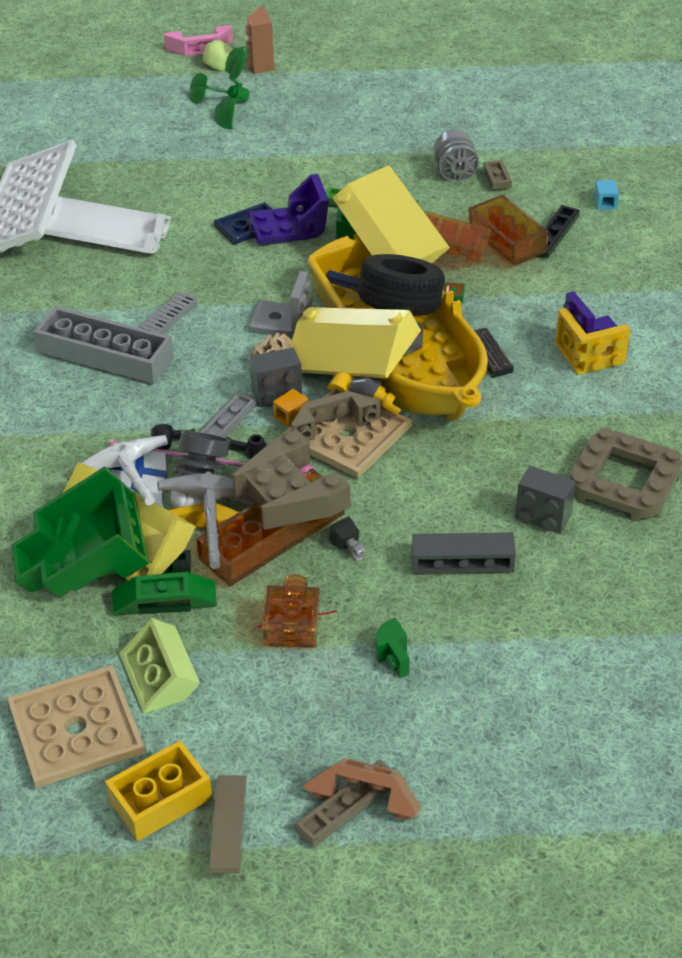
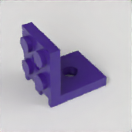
M574 291L566 293L563 308L569 310L586 334L617 327L609 315L595 319V315Z

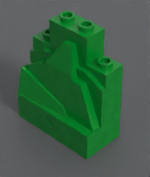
M105 466L33 512L34 531L11 545L16 583L31 593L44 586L46 590H51L59 597L71 589L74 591L79 590L100 576L118 573L125 579L149 564L135 492Z

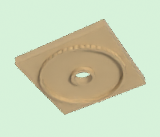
M334 388L324 397L341 393V391ZM380 405L379 420L358 425L353 415L349 414L315 424L316 438L308 440L310 442V455L358 479L412 427V419L398 414L396 417ZM292 426L289 427L282 435L291 432ZM347 430L355 433L349 437L340 435L342 431Z
M113 665L7 698L36 789L145 753L144 744ZM73 723H82L86 726L78 734H70L66 731Z

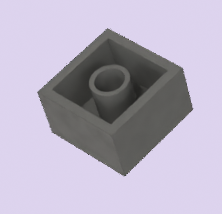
M294 347L250 356L252 392L255 399H257L259 407L273 405L274 400L291 389H295L302 394L301 362Z
M529 466L518 483L515 518L561 534L572 514L576 481Z

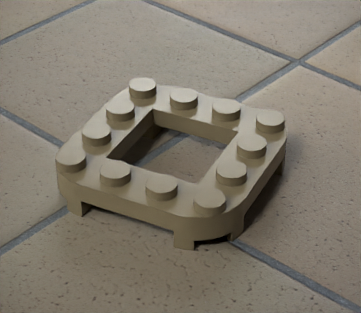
M601 428L599 433L591 437L572 468L570 479L576 481L574 494L577 496V501L583 504L589 499L630 513L632 521L640 522L641 518L659 517L676 481H679L682 466L681 453L622 432L612 431L610 428ZM613 454L654 467L642 491L598 477L608 459H611Z

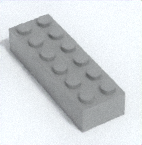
M57 306L50 311L33 331L36 350L39 353L152 384L156 382L174 358L171 336Z

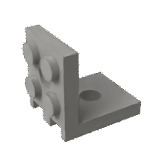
M299 272L290 297L291 304L259 301L250 324V333L271 334L275 336L279 332L280 335L284 333L287 337L293 338L298 320L308 307H312V298H309L312 281L308 279V272Z

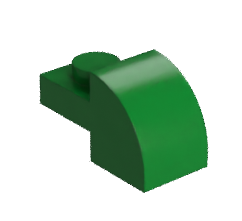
M395 617L384 622L377 630L376 659L378 663L386 660L389 669L395 670L399 678L409 675L410 658L406 653L407 634Z

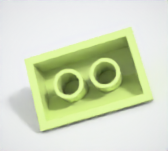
M151 618L119 653L144 713L184 701L200 685L174 625Z

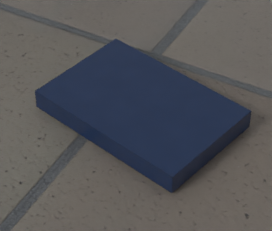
M266 202L216 219L214 220V226L233 245L255 238L248 219V213L250 211L269 210L272 208Z

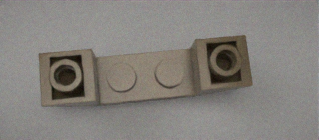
M345 391L306 402L291 423L292 431L297 429L309 440L316 438L315 424L349 414L353 415L358 425L379 420L380 400L359 393Z

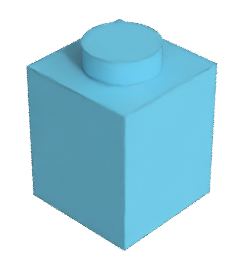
M615 180L595 182L594 199L597 210L617 209L619 191Z

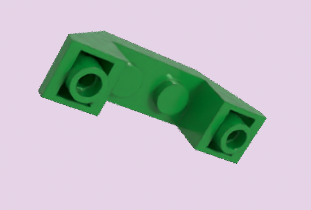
M190 572L135 576L112 590L113 615L139 613V604L190 600L191 608L217 606L215 581Z

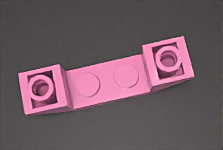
M232 25L215 27V34L185 38L182 37L181 31L164 33L165 50L183 56L204 54L205 46L213 40H220L228 45L233 42Z

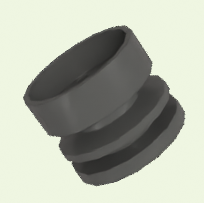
M181 431L178 447L187 451L188 455L176 456V461L186 465H175L174 473L186 476L211 472V474L224 476L223 473L215 471L226 468V465L217 461L216 457L228 456L230 440L207 433Z

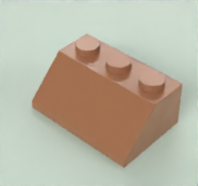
M262 6L247 17V25H245L246 36H248L246 47H248L247 52H249L247 65L254 74L274 71L272 22L264 6Z

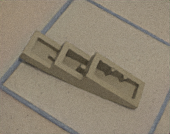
M218 775L213 813L209 873H240L244 838L246 775Z

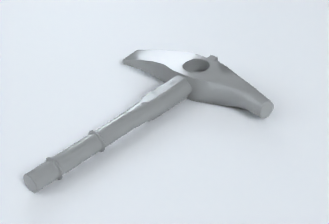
M206 472L204 474H192L157 481L158 491H177L203 499L207 525L206 538L208 539L209 564L212 569L219 568L220 552L216 523V499L234 496L233 478ZM249 493L241 495L243 497H251Z

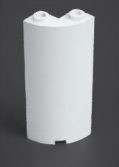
M58 196L44 234L152 254L160 248L159 241L165 240L171 216Z

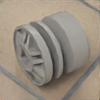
M449 130L436 139L433 146L434 156L439 170L448 181H462L471 178L476 173L479 167V157L469 134L461 130Z

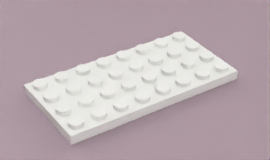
M73 139L7 164L0 181V253L8 248L19 247L28 241H36L43 237L77 146Z

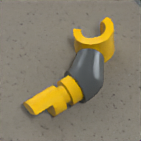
M339 372L326 387L330 391L335 388L341 392L351 391L377 398L382 403L381 407L396 417L401 411L400 408L392 404L396 395L391 392L389 394L386 393V389L381 386V382L371 377L354 379L346 372Z

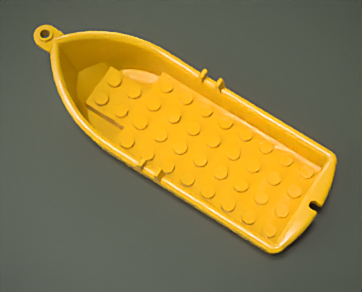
M354 234V239L345 236L319 248L308 257L307 262L312 270L315 291L326 308L375 309L360 299L358 291L331 284L326 277V273L332 270L360 278L362 263L372 255L358 234ZM443 290L440 307L434 313L413 316L423 327L422 348L403 356L388 378H374L381 382V386L386 389V393L389 394L391 392L396 395L392 404L404 412L416 415H445L449 421H456L463 416L466 407H476L481 403V393L478 388L487 370V352L479 336L462 316L461 301L453 302V291L444 292Z

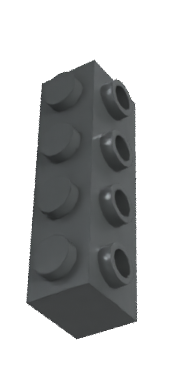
M513 532L412 534L413 573L514 572L516 552Z

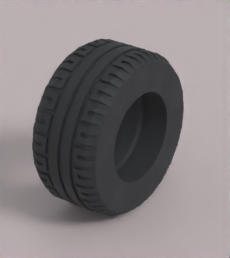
M396 254L372 255L362 263L358 295L365 304L375 309L410 310L413 316L429 315L440 307L445 276L438 266L425 260Z

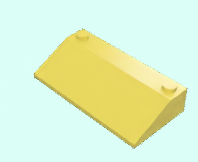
M390 165L348 183L333 197V200L371 255H404L433 263L450 248Z
M308 307L296 324L292 342L301 362L302 373L336 375L339 372H346L351 376L388 378L421 330L410 310Z
M78 462L63 492L92 475L98 469ZM134 490L132 491L135 492L149 564L126 578L128 580L135 576L162 574L185 550L196 528L195 525L155 502L150 506L146 505L144 500L140 498V494Z

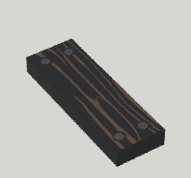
M487 327L474 330L486 349L488 357L487 370L494 378L513 373V365Z

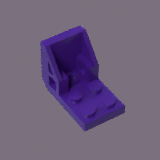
M312 174L308 176L289 195L287 208L250 211L248 213V219L258 245L317 238L325 232L329 199L319 175Z

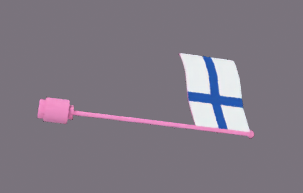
M111 440L109 446H113V444L117 442L115 440ZM153 449L133 461L141 479L145 481L148 490L152 492L156 504L163 507V491H158L157 481L166 479V455L176 457L178 455H188L186 453ZM216 458L217 461L225 465L242 467L245 464L243 462ZM309 464L299 469L311 483L314 482V466ZM121 466L112 468L111 472L129 488L139 493Z

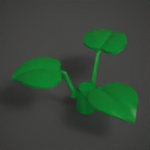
M246 46L232 50L226 59L225 70L227 73H230L229 78L236 85L230 86L228 90L206 85L208 77L203 73L196 74L190 84L189 97L196 104L204 99L206 89L228 94L227 97L221 100L222 103L217 104L214 111V120L222 128L233 129L234 101L245 103L249 99V90L242 87V83L236 80L241 74L248 49Z

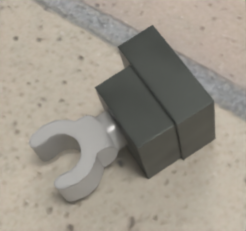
M349 516L330 525L329 541L333 546L337 545L340 550L347 547L351 557L356 562L365 558L361 552L366 549L358 542L360 530Z

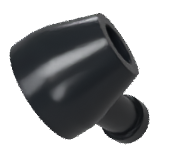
M159 424L151 429V437L166 435L168 445L158 447L157 449L167 450L171 447L173 439H180L181 431L195 432V429L174 430L168 424Z
M259 434L251 435L247 443L226 437L230 440L229 448L244 451L248 459L253 458L267 446L264 438Z

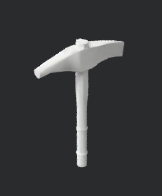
M166 435L129 440L119 444L115 443L113 446L93 455L82 462V464L98 470L104 466L106 468L121 466L132 481L134 488L139 492L140 498L144 500L146 505L150 506L154 504L155 499L152 496V492L145 485V481L138 474L133 461L155 448L168 445Z

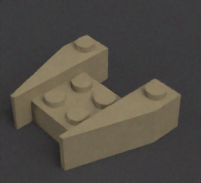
M297 429L275 438L233 473L234 496L237 498L246 493L251 495L261 507V523L264 530L330 517L351 507L350 485L337 471L312 483L301 473L299 469L310 464V442Z

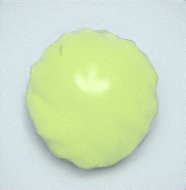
M213 40L204 48L203 62L218 71H223L227 56L233 49L223 41Z

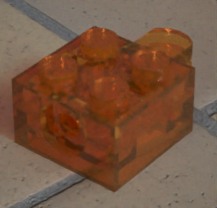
M298 574L287 576L283 586L267 585L263 618L264 646L317 648L320 587H308L306 578Z

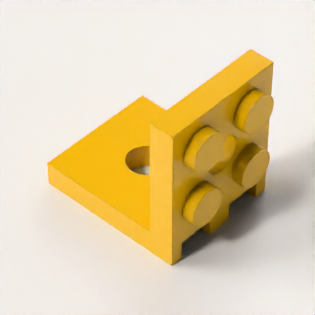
M563 308L558 309L555 344L577 375L626 363L631 329L625 324L586 334L569 310Z

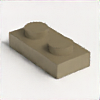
M503 160L484 162L483 169L492 190L512 187V180Z

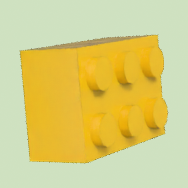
M181 740L105 781L109 803L137 842L212 800L210 778Z

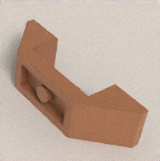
M348 758L339 760L304 784L303 790L310 791L314 797L325 799L337 792L340 776H343V780L347 782L371 783L372 788L378 790H388V788H391L387 811L394 813L396 818L411 820V817L416 818L421 811L420 803L399 771Z

